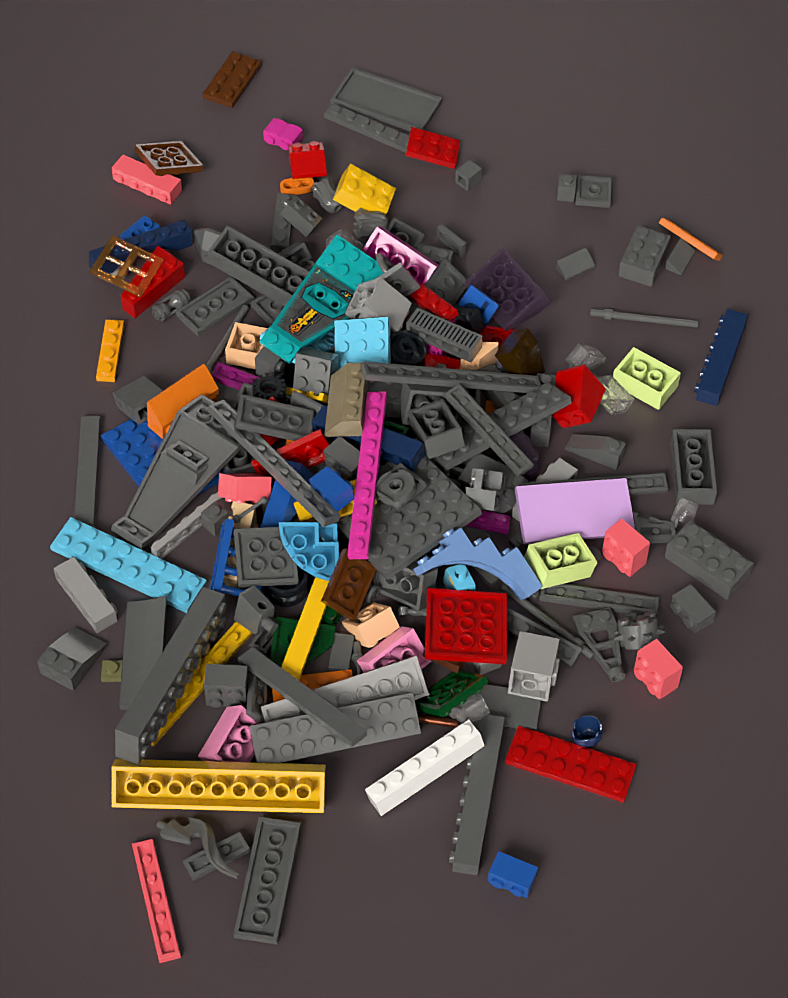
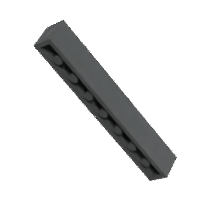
M480 713L479 721L475 720L474 726L481 734L484 747L476 751L472 757L469 756L466 769H470L469 775H465L463 787L467 789L466 794L462 793L460 799V806H463V811L458 812L456 825H460L459 831L454 832L453 844H456L455 851L451 850L449 863H453V872L478 876L505 717Z

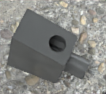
M255 585L239 594L234 620L257 635L264 630L271 634L278 628V624L272 620L275 610L274 606Z

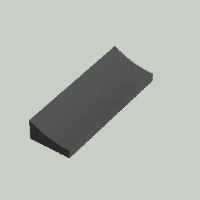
M166 595L149 600L127 602L120 710H127L165 649L168 608Z

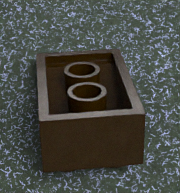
M528 328L512 331L494 355L508 374L537 376V373L544 374L545 372L538 341Z

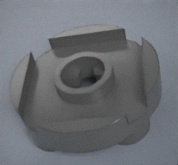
M398 470L395 473L389 471L383 474L376 484L379 499L385 504L393 505V507H401L417 490L413 476L405 470Z

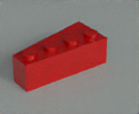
M158 246L121 294L123 310L136 319L185 278L184 263Z

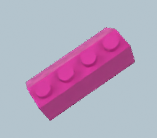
M378 226L362 252L376 260V254L381 252L388 257L394 266L401 262L410 274L423 285L439 266V264L382 226Z

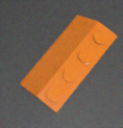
M202 364L147 402L148 427L162 439H164L178 410L202 394L215 403L219 400V388L205 364Z

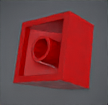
M312 141L307 144L294 143L288 145L289 164L293 179L327 176L322 142Z

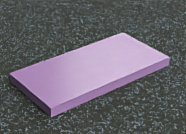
M626 478L526 485L514 488L523 544L538 543L579 533L582 539L604 538L605 531L620 519H623L635 529Z

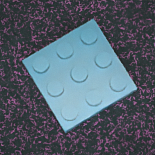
M389 317L334 321L335 354H339L338 370L346 363L375 362L391 364Z

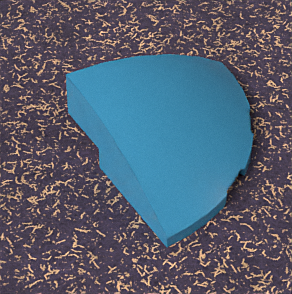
M279 522V533L283 546L294 563L314 577L329 581L339 559L337 523L323 527L318 522Z

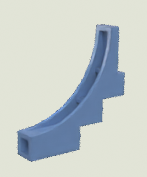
M451 528L443 534L445 538L439 541L441 546L432 551L434 555L430 558L428 556L423 557L417 561L418 566L413 569L418 576L442 565L463 564L474 566L500 578L513 590L520 600L531 596L543 587L517 547L511 550L508 547L499 553L489 537L484 540L479 538L471 543L462 528L455 531Z

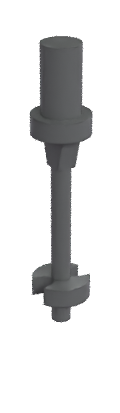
M356 641L353 643L354 654H352V661L355 662L357 675L361 674V668L357 660L364 654L361 652V643Z

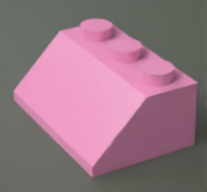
M403 626L357 660L363 673L417 656L421 670L432 661L422 656L425 648L415 630Z
M242 705L226 707L198 757L202 761L251 762L254 757L249 725L258 724V722L246 715V709Z

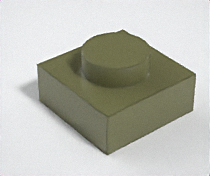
M102 660L101 681L121 682L123 660Z

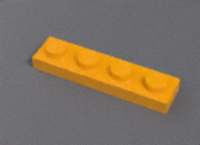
M105 320L96 374L97 381L115 382L124 320Z

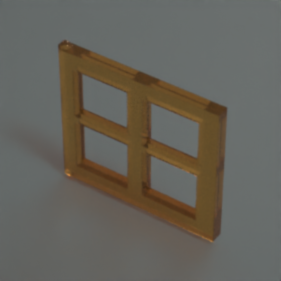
M112 235L89 273L141 297L162 264L163 258L157 257ZM115 245L131 252L125 262L109 255ZM137 256L153 263L147 273L132 266ZM106 259L121 266L116 276L100 270ZM128 270L144 277L139 287L123 281Z

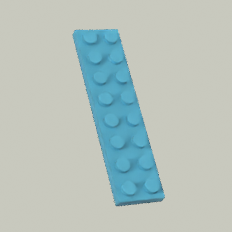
M72 517L69 518L50 545L52 551L69 559L74 557L78 563L82 562L84 566L152 598L166 595L167 605L185 613L188 612L201 589L207 585L206 579Z

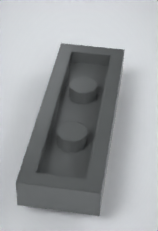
M240 832L216 843L218 853L225 864L250 853V848ZM205 850L183 860V865L192 881L216 870L208 861Z

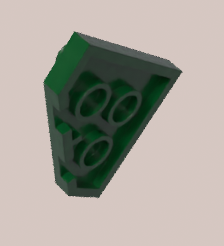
M276 617L275 622L278 624V628L273 632L270 660L279 667H282L299 620ZM320 624L305 666L332 648L335 626Z

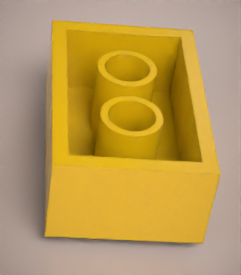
M350 163L341 176L333 200L355 212L362 208L366 211L383 212L386 215L396 188Z

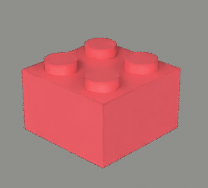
M219 473L218 496L225 498V501H236L238 504L246 503V501L257 503L261 497H266L269 500L272 477L255 473Z
M620 519L605 531L602 554L608 561H612L622 573L631 577L646 564L650 542L627 522Z
M655 639L638 650L634 674L637 679L642 680L646 684L649 692L660 700L678 688L683 667L660 641Z

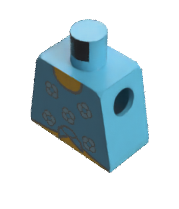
M458 564L445 570L443 583L446 589L476 591L475 582L466 565Z

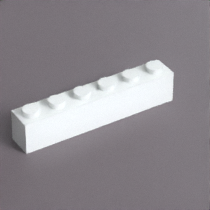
M468 719L366 788L365 791L370 802L381 816L484 747L481 734Z

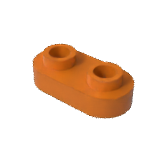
M311 177L284 179L280 183V192L295 195L312 192L314 180Z

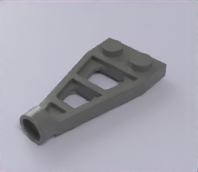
M608 607L573 616L572 621L579 638L585 642V646L595 653L594 658L609 676L610 681L619 682L623 680L626 675L621 664L619 640H613V637L616 636L613 632L618 631L611 608ZM607 630L609 635V641L598 644L590 635L591 633ZM612 648L614 658L605 660L600 651Z

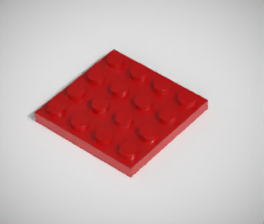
M427 588L425 659L506 665L507 593Z

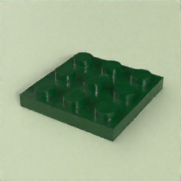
M462 670L458 674L451 672L427 689L428 696L414 700L416 710L440 717L447 716L451 713V709L465 703L469 696L480 692L483 686L489 682L485 675Z

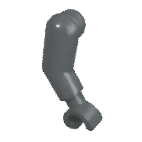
M401 606L398 608V616L407 614L426 616V607L418 611L414 608H409V606Z

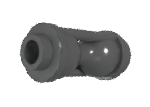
M184 289L176 290L152 307V315L156 320H166L177 310L188 304L190 301L189 294Z

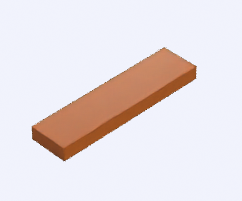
M661 218L659 224L711 258L718 261L722 258L723 255L669 219Z

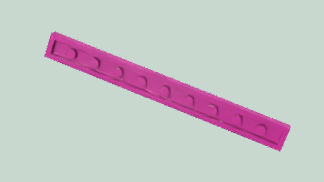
M367 392L347 554L349 559H369L377 490L376 484L378 481L387 403L386 392Z

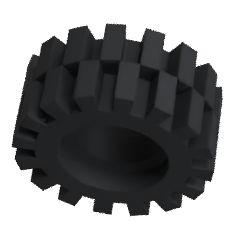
M265 373V377L259 375V379L256 378L255 382L252 383L253 397L268 400L274 396L279 403H282L287 395L286 383L283 378L281 379V376L277 375L275 377L274 373L269 376V373ZM267 388H273L276 390L273 393L262 392Z

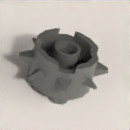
M635 612L627 613L625 618L618 620V631L613 632L616 635L613 637V640H620V646H625V649L628 650L641 649L644 645L651 643L655 639L661 641L660 634L665 633L662 630L665 626L658 625L655 612H647L643 615H637Z

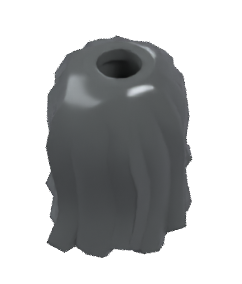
M324 178L320 182L313 184V197L320 202L321 206L328 213H337L344 205L333 200L337 189L335 182L332 179Z
M359 208L354 214V219L357 222H354L356 228H353V233H355L356 238L371 236L378 226H382L385 229L388 228L389 220L383 212L366 211Z

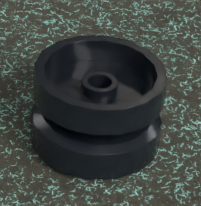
M405 330L394 332L390 336L391 363L421 366L427 349L420 336Z
M297 566L298 584L265 586L267 597L278 606L290 607L299 604L308 594V572Z

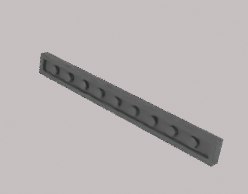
M362 362L361 364L364 380L441 387H455L460 384L463 388L529 393L541 387L538 376L375 362Z
M224 400L208 405L207 411L323 527L339 521L340 514L258 433L235 428L237 412Z

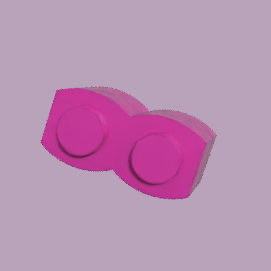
M273 118L264 129L263 136L268 144L279 145L283 150H288V145L300 143L303 139V129L294 124H287L281 119Z

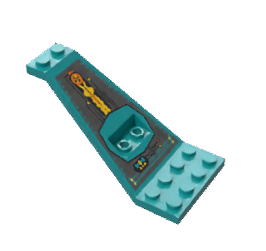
M336 235L259 343L288 364H291L297 352L335 329L334 321L351 319L345 312L358 284L374 280L383 274L377 261L339 235ZM318 293H323V297L319 298L317 296ZM338 303L339 305L338 307L334 308L332 307V304Z

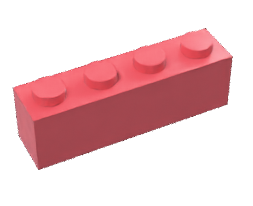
M122 155L112 166L113 180L123 183L132 189L139 190L146 195L155 197L162 202L172 204L182 192L181 179L169 174L157 176L146 164L128 156Z

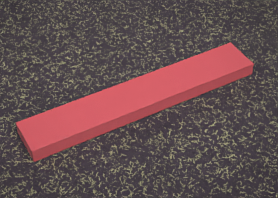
M153 839L132 843L159 963L181 958Z

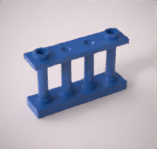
M226 518L221 526L210 589L239 597V594L244 591L243 589L226 586L223 583V578L227 574L237 576V569L226 564L227 557H230V555L235 556V548H232L230 545L231 538L233 539V531L236 529V527H233L234 520ZM256 586L261 592L262 586Z

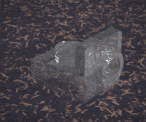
M680 498L670 522H673L674 527L677 528L680 521L684 522L686 515L694 518L697 513L698 504L691 500Z

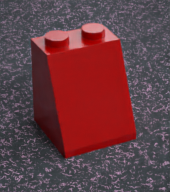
M585 364L557 371L555 387L570 396L572 403L553 413L552 417L562 428L592 421L606 388Z

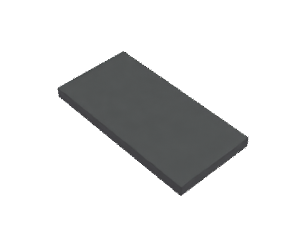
M352 67L330 101L331 104H337L361 115L410 131L411 127L425 130L441 105L442 98Z

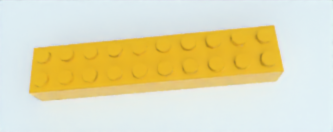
M115 759L112 765V807L324 813L326 765L141 760L138 765L124 759Z

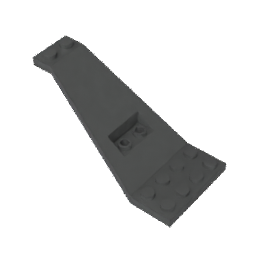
M201 394L178 410L125 516L112 524L111 531L136 547L143 549L244 448L207 411L208 405L215 403L214 401Z

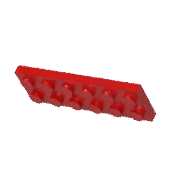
M518 726L505 759V764L622 803L625 801L637 765L522 726Z

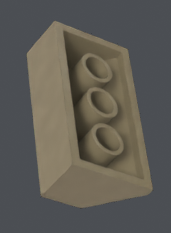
M346 363L331 375L325 437L362 436L368 390V380H364L361 371L362 363Z

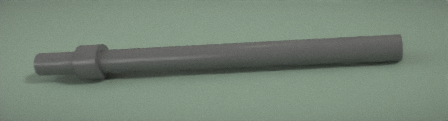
M247 305L242 306L207 362L206 367L210 374L213 371V366L227 346L235 322L241 323L248 312L249 307Z
M590 309V316L604 317L605 320H611L612 318L698 328V321L615 312L612 309Z
M503 584L501 587L502 591L507 593V595L562 638L582 648L583 651L581 653L590 660L593 659L595 653L584 645L585 642L578 637L575 638L527 599L520 600L508 585Z

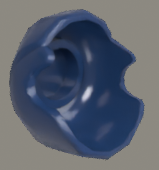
M591 715L576 719L573 722V730L571 731L574 743L582 747L595 746L602 739L603 735L601 721Z

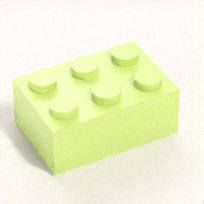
M633 347L614 370L612 384L659 410L678 387L681 373Z
M579 533L530 544L524 555L525 560L543 586L540 589L591 577L597 564L596 559Z

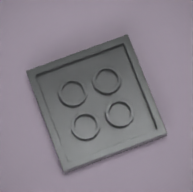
M279 527L234 529L238 587L298 584L297 565L283 546Z

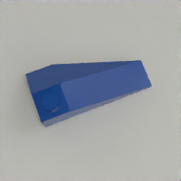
M285 460L311 486L309 479L314 475L303 464ZM275 480L260 528L279 527V522H291L292 518L297 514L293 504L297 500L277 480Z

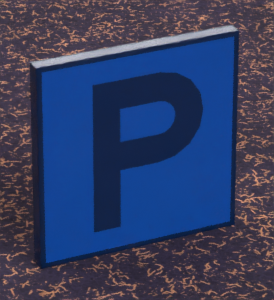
M471 283L457 306L479 309L485 325H488L500 304Z

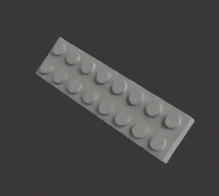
M417 656L312 690L335 708L413 692L414 700L429 695ZM288 699L279 700L260 707L265 722L307 714Z

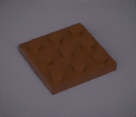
M182 141L135 144L134 151L157 176L167 174L179 175L180 173L193 174L203 171V164Z

